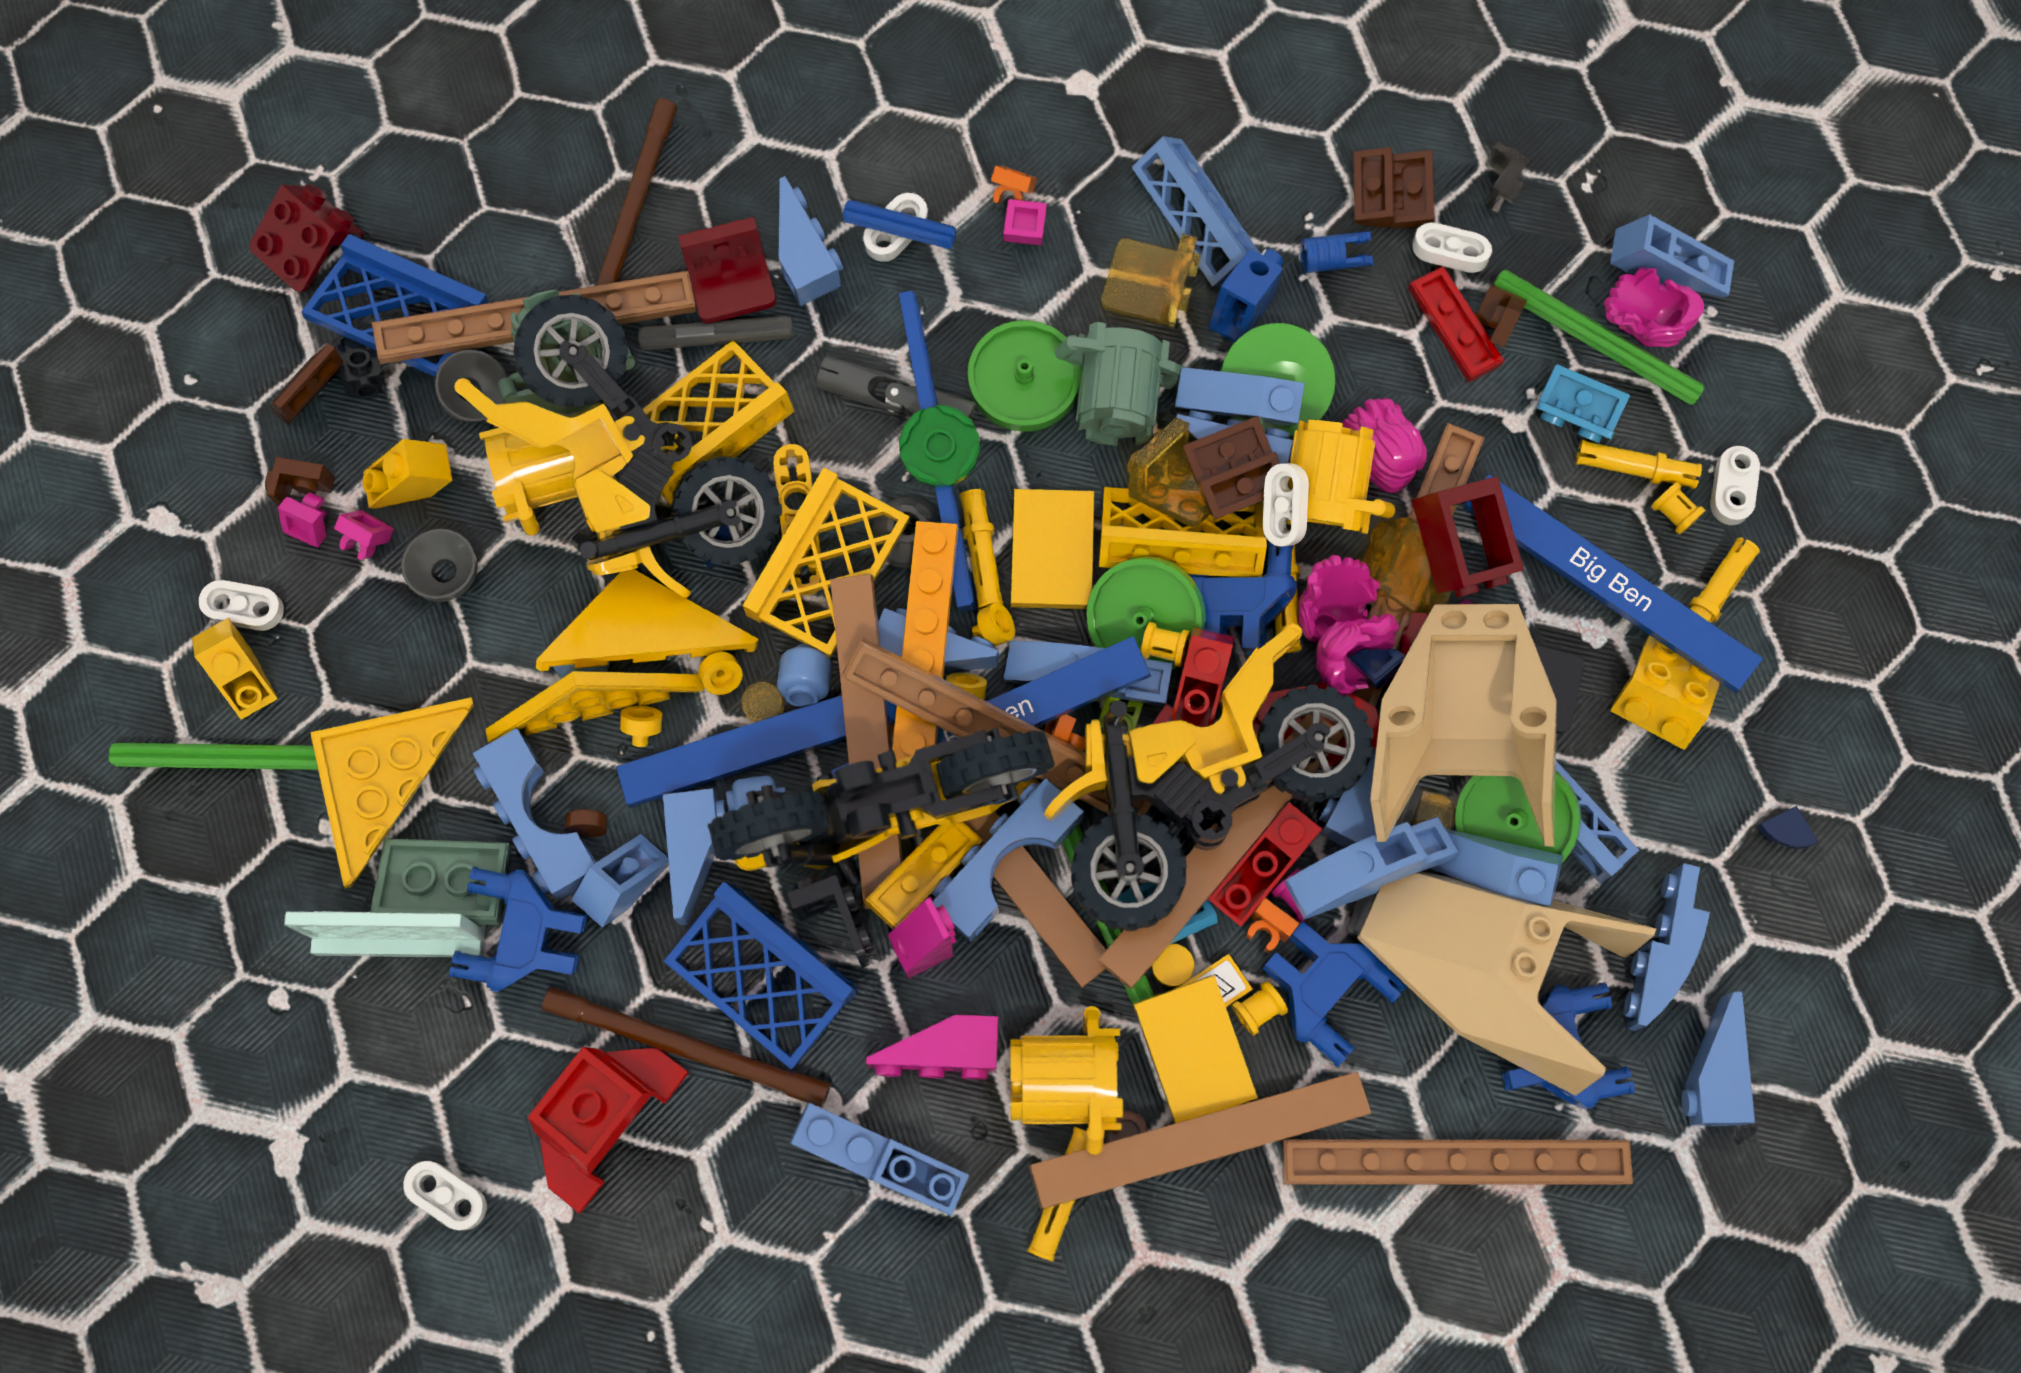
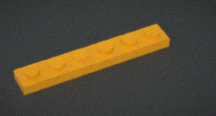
M916 521L902 658L943 679L958 526L957 524ZM897 706L892 747L897 761L914 755L917 749L937 744L938 726Z

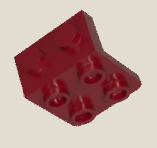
M281 184L250 241L249 249L296 292H306L332 245H341L349 234L362 239L364 232L352 223L353 217L350 214L329 203L326 200L327 195L319 188L310 184L305 186Z
M754 217L735 220L727 224L695 230L678 236L699 316L703 323L709 324L772 308L776 305L777 300Z

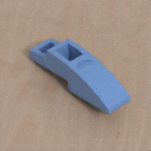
M1010 641L1003 682L1024 685L1105 648L1052 642ZM1144 659L1151 677L1107 697L1165 706L1173 663Z
M1439 817L1413 826L1405 822L1394 826L1386 842H1377L1376 834L1303 869L1285 881V885L1302 917L1307 919L1373 895L1379 891L1382 885L1451 861L1458 854V850Z
M1683 863L1673 869L1671 873H1667L1663 880L1661 896L1666 898L1664 914L1660 913L1657 918L1654 935L1655 938L1659 939V942L1651 941L1642 946L1640 951L1636 950L1631 962L1630 972L1631 975H1635L1633 992H1628L1623 1008L1624 1016L1628 1017L1626 1028L1628 1030L1636 1031L1646 1027L1667 1007L1682 987L1697 959L1710 915L1708 911L1693 908L1700 867Z
M807 1103L789 1142L826 1161L952 1216L969 1177V1174L892 1139L883 1137L811 1103Z

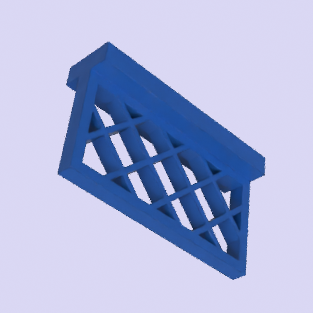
M349 234L341 244L343 255L301 313L306 320L376 350L373 328L362 331L353 327L351 320L374 314L376 322L381 321L380 312L402 307L404 316L408 317L409 314L406 306L419 302H425L431 305L433 312L488 304V299L485 293ZM348 269L363 275L364 282L346 287H341L340 280ZM385 287L397 290L399 297L377 303L372 292L373 290ZM368 292L371 304L348 310L345 301L346 297ZM340 299L343 308L342 312L330 315L318 312L324 303ZM455 352L443 354L437 364L424 358L400 362L435 377L443 361Z
M723 881L713 894L715 898L663 962L792 1070L798 1065L846 1003L851 1002L860 988L734 883ZM720 909L731 918L733 936L711 939L709 921ZM739 925L744 930H746L749 933V935H740ZM703 930V940H695ZM758 940L763 945L765 963L742 965L740 941ZM733 941L735 966L713 969L711 944ZM704 945L706 970L690 971L679 961L689 946ZM771 952L782 961L772 962ZM789 966L795 971L797 990L774 992L772 967ZM765 968L767 993L745 996L743 970ZM736 971L738 996L722 998L715 992L714 974ZM697 975H706L707 984L703 982ZM803 979L814 988L804 989ZM820 992L833 1003L822 1018L806 1019L804 994ZM797 995L799 1020L777 1023L775 997ZM768 998L770 1024L754 1025L747 1019L746 1000ZM738 1001L739 1011L728 1002ZM817 1023L808 1035L807 1024ZM800 1025L802 1043L791 1056L779 1046L778 1027ZM770 1028L771 1038L760 1029Z

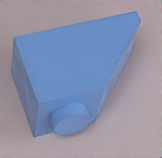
M640 834L591 865L572 901L601 927H604L626 912L668 867V857Z

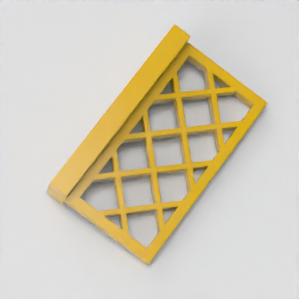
M734 340L642 409L654 423L669 422L681 425L687 431L703 432L702 440L692 446L688 456L681 461L673 462L670 468L675 472L661 491L662 498L671 507L675 487H678L681 477L687 471L689 472L694 465L713 457L736 458L795 412L787 391L778 382L774 383ZM733 356L741 362L739 374H720L721 365ZM698 383H711L709 398L690 397L691 388ZM718 384H738L736 398H716ZM745 384H762L767 389L756 398H743ZM668 406L680 407L678 421H659L660 412ZM688 407H707L705 422H685ZM715 407L734 408L733 416L727 421L713 422ZM674 443L673 446H662L661 449L674 451L678 446Z
M823 467L744 602L743 608L746 616L759 623L764 622L807 646L818 649L831 658L837 648L836 632L834 631L828 643L825 644L811 636L808 625L809 622L831 616L835 627L833 604L828 590L831 587L830 580H825L820 561L844 555L849 575L838 578L871 574L875 581L907 526L910 516L843 482L838 478V474ZM842 493L858 502L861 514L838 520L834 507ZM864 505L872 508L873 510L866 512ZM831 513L833 521L825 523ZM885 515L897 522L890 534L873 538L868 519ZM863 521L869 540L846 546L840 527ZM836 528L841 548L818 554L814 542L818 534ZM884 544L880 553L878 554L876 546ZM871 547L875 559L872 567L854 573L848 553ZM810 548H812L813 556L805 558ZM816 563L821 582L798 589L794 577L798 568ZM791 582L794 590L785 592ZM824 589L829 609L806 616L800 596ZM796 597L801 614L800 618L784 622L772 615L779 602ZM804 624L806 633L795 628V626Z
M1104 487L1099 567L1112 568L1130 558L1151 556L1168 560L1182 568L1187 574L1222 577H1262L1267 549V541L1263 531V502L1239 510L1240 512L1254 513V515L1245 520L1234 513L1213 520L1211 514L1203 517L1194 511L1197 508L1208 509L1201 494ZM1111 502L1128 503L1131 507L1122 511ZM1157 505L1168 506L1172 510L1163 514L1154 507ZM1143 513L1151 521L1142 525L1134 518ZM1184 517L1191 524L1183 528L1174 521ZM1224 520L1232 527L1223 531L1214 524Z

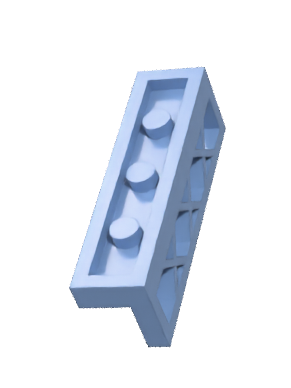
M1162 136L1132 166V169L1212 287H1219L1248 251L1254 250L1261 254L1182 139ZM1158 157L1165 164L1163 182L1155 181L1147 170ZM1172 187L1181 188L1184 192V211H1175L1170 204ZM1192 217H1201L1206 224L1204 242L1195 241L1190 233ZM1213 247L1222 248L1230 260L1218 272H1216L1211 264Z
M1556 761L1555 770L1571 785L1580 807H1583L1590 814V829L1581 821L1579 838L1571 853L1601 884L1620 870L1623 864L1634 856L1639 849ZM1598 824H1599L1605 831H1603V830H1598ZM1598 837L1612 838L1624 852L1616 858Z

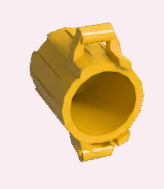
M500 428L479 433L480 439L482 441L485 440L486 453L496 490H492L497 508L504 507L507 515L503 516L505 523L519 520L527 535H535L539 532L540 526L535 517L534 509L578 497L573 485L575 461L572 454L566 448L559 445H549L546 448L542 447L540 449Z
M1299 420L1298 430L1294 431L1290 463L1301 466L1308 476L1307 522L1341 526L1343 529L1368 534L1371 515L1391 518L1395 514V507L1392 503L1380 499L1366 501L1375 447L1373 440L1374 430L1361 426L1360 431L1342 427L1343 423L1308 420V423ZM1290 477V479H1289V481H1288V484H1289L1290 489L1292 490V489H1293V481H1292V478ZM1290 519L1287 520L1286 524L1291 525Z
M1089 1006L1083 1013V1032L1085 1035L1022 1036V1039H1010L1011 1121H1022V1124H1088L1086 1150L1092 1155H1097L1103 1150L1104 1131L1121 1130V1123H1116V1118H1123V1098H1117L1119 1048L1118 1042L1115 1041V1036H1120V1028L1100 1029V1010L1097 1007Z

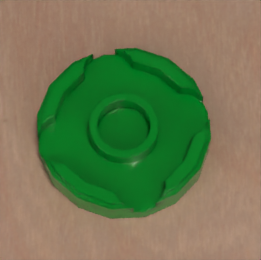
M935 405L934 407L922 409L914 413L905 423L899 438L900 457L908 473L920 483L935 488L953 486L966 479L976 467L981 453L980 436L972 420L961 410L947 405Z

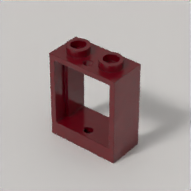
M1498 476L1411 500L1437 594L1454 590L1455 597L1457 598L1480 591L1478 583L1484 582L1485 589L1509 583V574L1524 570ZM1471 501L1490 568L1470 575L1467 571L1450 506Z

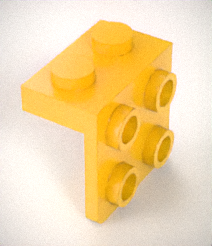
M1649 636L1644 643L1632 676L1614 700L1610 711L1685 750L1709 718L1720 682L1652 636Z

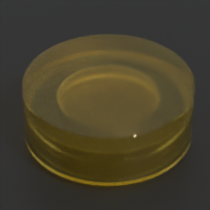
M767 682L752 684L745 690L741 699L744 714L753 723L782 714L784 707L783 698L778 689Z
M1437 794L1428 795L1421 799L1413 823L1416 825L1439 817L1444 828L1451 830L1455 825L1456 809L1448 798Z

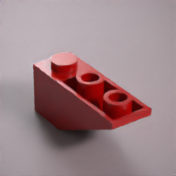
M1194 627L1170 722L1182 720L1197 727L1213 725L1233 648L1234 637Z
M1288 802L1208 900L1242 927L1264 898L1270 894L1317 838L1322 828Z

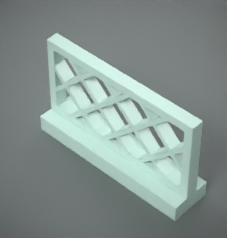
M314 911L286 912L285 915L286 926L312 938L310 953L315 956L453 957L456 950L473 955H484L486 925H476L462 914Z

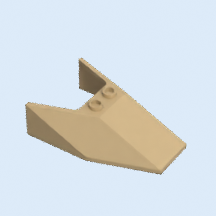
M1436 604L1433 606L1382 698L1370 798L1377 842L1387 841L1422 777L1427 775L1512 776L1517 778L1522 784L1544 845L1554 846L1557 701L1519 604Z
M1418 872L1381 886L1376 893L1357 939L1458 1035L1576 1096L1604 1075L1606 1068L1543 1009L1538 1002V992L1562 930L1565 927L1626 959L1655 935L1656 928L1555 900L1552 901L1550 906L1507 897L1457 878Z

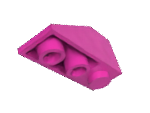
M931 898L924 900L888 934L889 941L908 979L953 957L952 944L957 942L955 939L956 934L953 930L954 925L944 905L935 908Z
M954 1015L866 1057V1065L868 1068H876V1076L901 1077L902 1069L919 1070V1077L944 1078L945 1071L962 1072V1079L987 1080L988 1073H996L998 1016Z

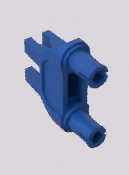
M1269 541L1267 542V573L1262 577L1212 578L1209 575L1188 574L1196 583L1203 597L1206 611L1204 630L1227 635L1228 627H1243L1242 649L1247 651L1248 658L1256 648L1260 649L1264 646L1267 626L1286 608L1297 591V582L1291 576L1293 545L1276 546Z
M473 866L469 879L485 881L486 884L469 882L467 893L504 899V903L507 904L497 954H494L493 958L456 950L451 963L468 967L451 966L449 977L487 983V988H490V991L499 992L537 968L571 975L573 972H576L580 955L547 949L550 928L581 934L585 931L588 915L555 908L546 895L543 894L537 883L524 870L516 869V871H511L510 874Z
M1302 922L1288 940L1313 961L1312 965L1302 974L1276 952L1261 970L1287 992L1291 1025L1295 1039L1300 1043L1303 1041L1305 1044L1309 1041L1338 1068L1354 1050L1355 1046L1348 1043L1326 1023L1327 1018L1325 1015L1357 978L1359 980L1364 978L1391 1004L1407 988V985L1364 944H1329L1306 923Z
M1605 982L1575 989H1569L1567 986L1559 984L1554 985L1539 1004L1581 1044L1575 1023L1576 1015L1603 1009L1609 1010L1612 1008L1611 996L1593 999V997L1610 992ZM1626 1066L1620 1069L1605 1071L1600 1079L1576 1096L1523 1068L1501 1074L1505 1091L1539 1085L1562 1100L1582 1109L1593 1108L1600 1099L1625 1094L1631 1095L1635 1090L1633 1081L1621 1084L1615 1083V1081L1632 1077L1629 1068Z

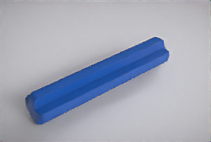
M848 200L843 210V220L846 223L950 249L956 239V228L954 226L855 200Z

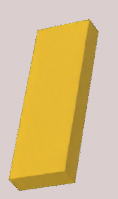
M964 822L938 826L865 899V904L892 929L896 928L912 911L932 895L934 889L945 877L951 876L962 865L961 861L975 845L978 844L980 846L983 840Z

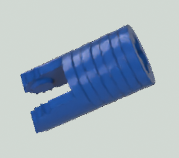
M1362 231L1302 238L1300 242V260L1304 273L1374 266L1373 256H1368L1367 254L1346 258L1345 244H1363L1370 241L1371 232Z

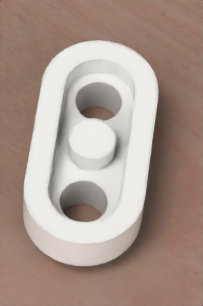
M914 193L900 194L885 207L889 210L928 219L925 201ZM869 228L865 229L863 236L867 254L872 259L881 262L896 258L912 241L908 238ZM881 241H888L890 243L887 247H879L877 244Z
M1426 223L1420 226L1412 243L1415 255L1421 260L1469 273L1483 270L1492 253L1490 242L1481 234L1439 223Z
M1730 447L1716 462L1710 507L1714 517L1727 525L1742 523L1755 508L1760 462L1757 455L1747 447ZM1735 460L1742 461L1746 469L1737 467ZM1730 496L1737 497L1741 505H1734L1730 500Z
M1294 463L1277 464L1268 471L1265 477L1263 531L1268 541L1276 546H1291L1299 543L1307 530L1309 481L1304 469ZM1290 477L1293 481L1292 490H1290L1288 487V481ZM1288 519H1290L1291 521L1290 532L1286 527V522Z
M217 580L206 585L199 596L201 611L216 623L229 617L237 627L264 631L275 627L282 619L284 613L281 599L273 591L264 587ZM230 599L229 606L220 610L221 602ZM264 606H269L268 613L259 617V610Z
M431 1161L419 1162L409 1169L404 1178L403 1186L407 1198L451 1229L470 1230L479 1225L486 1214L487 1204L484 1195L477 1188L439 1163ZM433 1176L436 1179V1187L428 1193L425 1191L423 1184L427 1177ZM468 1200L472 1206L471 1212L463 1217L460 1215L458 1207L462 1201Z

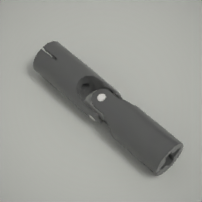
M826 355L820 366L823 369H819L816 387L818 389L893 413H901L903 410L912 416L920 411L916 386H910L905 380L833 356ZM891 382L885 389V403L876 400L873 397L875 387L879 383ZM935 390L938 405H947L959 409L973 422L977 403Z

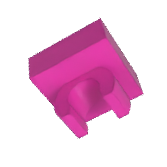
M1008 199L1003 234L1004 241L1042 245L1047 203Z
M310 492L305 495L301 503L286 497L277 507L283 533L318 548L327 537L324 526V518L327 513L319 508L324 503V498Z
M363 510L340 514L334 527L335 530L344 534L340 540V549H352L355 541L360 544V552L357 556L359 560L372 557L375 552V546L389 543L394 531L393 527Z

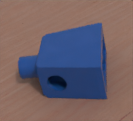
M1265 249L1262 254L1254 250L1248 251L1220 288L1209 323V329L1233 343L1242 335L1254 329L1272 301L1283 272L1281 267L1283 259L1279 253L1271 249ZM1238 300L1247 304L1244 309L1240 307Z

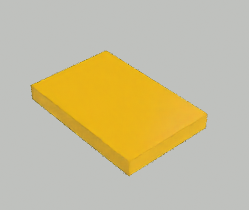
M1014 489L1011 607L1087 609L1092 591L1094 491Z
M1214 975L1133 1003L1174 1124L1232 1108L1258 1098Z

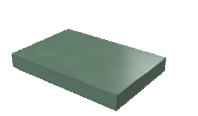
M384 838L370 913L462 914L476 925L499 926L504 899L479 894H468L467 886L472 881L486 884L485 881L469 879L473 866L479 869L508 874L512 848L509 843Z

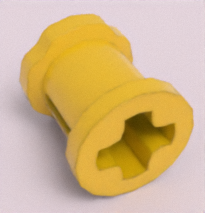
M1676 482L1651 505V508L1654 511L1660 510L1676 526L1675 531L1681 535L1706 510L1702 506L1697 507L1681 491L1682 486Z
M1149 622L1141 646L1143 658L1148 659L1150 656L1174 661L1175 666L1182 667L1188 651L1190 631L1183 630L1181 633L1157 628L1156 623Z
M1268 981L1260 984L1261 989L1242 1003L1236 1001L1231 1004L1237 1019L1251 1036L1258 1034V1028L1277 1014L1283 1016L1288 1013V1008L1282 997Z

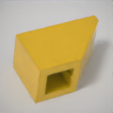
M402 439L363 471L362 484L364 491L367 493L368 506L374 509L432 497L452 481L446 444Z
M229 617L192 638L195 658L241 720L278 699L252 649Z

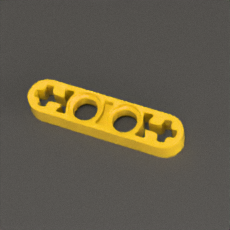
M787 444L779 448L774 455L773 461L776 488L779 493V504L782 506V516L780 515L782 537L798 510H792L785 505L787 497L794 492H801L807 496L813 486L808 454L803 447L797 444ZM789 457H795L799 463L796 465L798 481L790 480L789 470L786 466ZM818 534L814 542L817 552L820 554L821 547ZM810 548L805 558L813 555L812 548ZM816 563L808 565L810 573L816 575L810 576V583L802 584L801 579L796 577L801 575V567L798 568L794 575L798 589L821 582ZM790 582V588L794 590L792 583ZM818 591L805 594L802 596H810L817 593Z

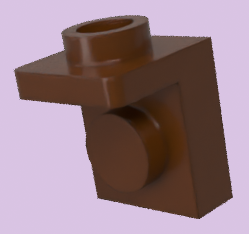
M1491 285L1476 317L1481 324L1495 329L1490 342L1505 347L1527 299L1496 285Z
M276 457L273 469H270L266 475L265 489L267 496L279 506L286 497L290 498L292 489L303 494H308L309 492L316 494L317 491L331 493L335 477L323 464Z

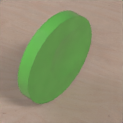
M1029 320L1008 322L988 332L975 346L968 364L969 391L973 402L977 403L978 410L994 424L1009 430L1022 432L1044 429L1061 420L1071 410L1077 400L1081 378V367L1065 360H1060L1055 355V348L1067 337L1047 324Z
M1286 323L1265 324L1251 329L1242 335L1227 352L1220 369L1221 372L1266 376L1305 383L1299 420L1308 423V420H1320L1330 406L1335 390L1334 366L1326 348L1310 332ZM1231 417L1232 419H1234V420H1239V421H1246V420H1247V419H1241V418ZM1299 420L1292 427L1261 422L1265 433L1267 428H1274L1290 433V438L1294 437V431L1298 430Z
M1134 557L1110 568L1094 585L1087 604L1088 630L1094 645L1098 648H1107L1134 636L1141 651L1144 633L1149 622L1156 623L1157 628L1178 633L1188 630L1190 631V640L1194 627L1205 629V604L1196 583L1182 568L1158 557ZM1150 656L1148 658L1150 660L1173 663L1172 670L1178 667L1175 666L1174 661L1166 660L1154 656Z
M1555 770L1554 846H1545L1522 784L1517 778L1512 776H1472L1460 793L1456 806L1455 824L1456 830L1459 832L1563 855V863L1574 849L1579 838L1581 810L1573 788Z

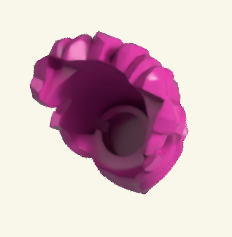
M1640 267L1634 275L1624 274L1619 276L1618 282L1615 283V288L1610 290L1611 297L1606 298L1604 301L1606 318L1610 323L1617 324L1619 329L1634 335L1641 344L1647 347H1670L1678 344L1686 337V333L1697 324L1704 312L1703 300L1697 292L1688 286L1677 285L1671 279L1665 280V285L1659 283L1660 278L1655 268Z
M1390 398L1369 399L1364 402L1365 409L1357 407L1353 410L1354 414H1348V418H1345L1342 422V427L1360 431L1362 426L1374 430L1373 440L1375 447L1369 481L1387 493H1397L1407 487L1417 471L1423 469L1426 462L1427 449L1421 438L1420 431L1404 417L1400 405L1395 404Z
M1332 555L1328 559L1313 565L1312 573L1307 578L1306 589L1298 600V624L1302 629V633L1309 641L1319 643L1325 631L1336 622L1356 621L1367 618L1368 610H1364L1365 606L1377 600V590L1380 589L1379 581L1370 577L1368 564L1365 562L1361 563L1359 559L1353 560V558L1345 557L1341 561L1340 556Z
M1384 614L1379 617L1374 615L1369 620L1339 621L1329 627L1322 635L1316 650V669L1319 671L1322 683L1326 687L1337 689V693L1342 696L1346 694L1351 695L1357 689L1369 688L1366 681H1361L1367 679L1350 664L1348 657L1356 651L1368 648V650L1392 649L1395 631L1399 629L1395 617L1392 614Z

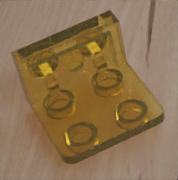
M1182 234L1178 251L1127 238L1119 240L1102 295V307L1105 310L1175 327L1179 310L1186 312L1192 288L1186 287L1189 276L1196 277L1202 256V254L1195 252L1198 237Z
M1176 417L1164 429H1159L1147 445L1141 450L1135 451L1131 456L1127 466L1129 472V497L1190 527H1196L1210 515V512L1181 449L1183 445L1188 444L1189 423Z
M1410 517L1379 521L1370 535V544L1362 561L1368 564L1370 577L1380 583L1377 597L1387 596L1410 613L1417 612L1428 615L1434 605L1447 604L1452 591L1437 594L1418 523Z

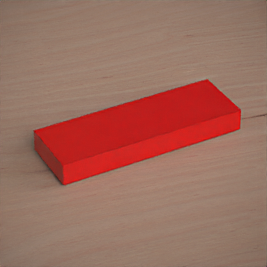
M1444 266L1410 282L1408 290L1468 383L1502 366L1504 362L1503 357L1494 343L1490 342V337Z

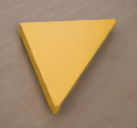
M633 569L620 572L537 658L536 669L539 671H549L551 666L573 664L574 668L608 665V661L633 659V663L665 660L666 656L690 654V658L703 657L716 652L744 649L745 652H754L759 639Z
M572 671L486 728L485 731L488 743L497 740L516 728L518 730L524 729L527 736L557 728V724L573 721L580 716L582 721L614 714L613 709L625 708L637 702L638 706H645L669 700V692L697 693L703 691L705 687L698 674Z
M472 697L310 732L345 889L353 886L473 709Z

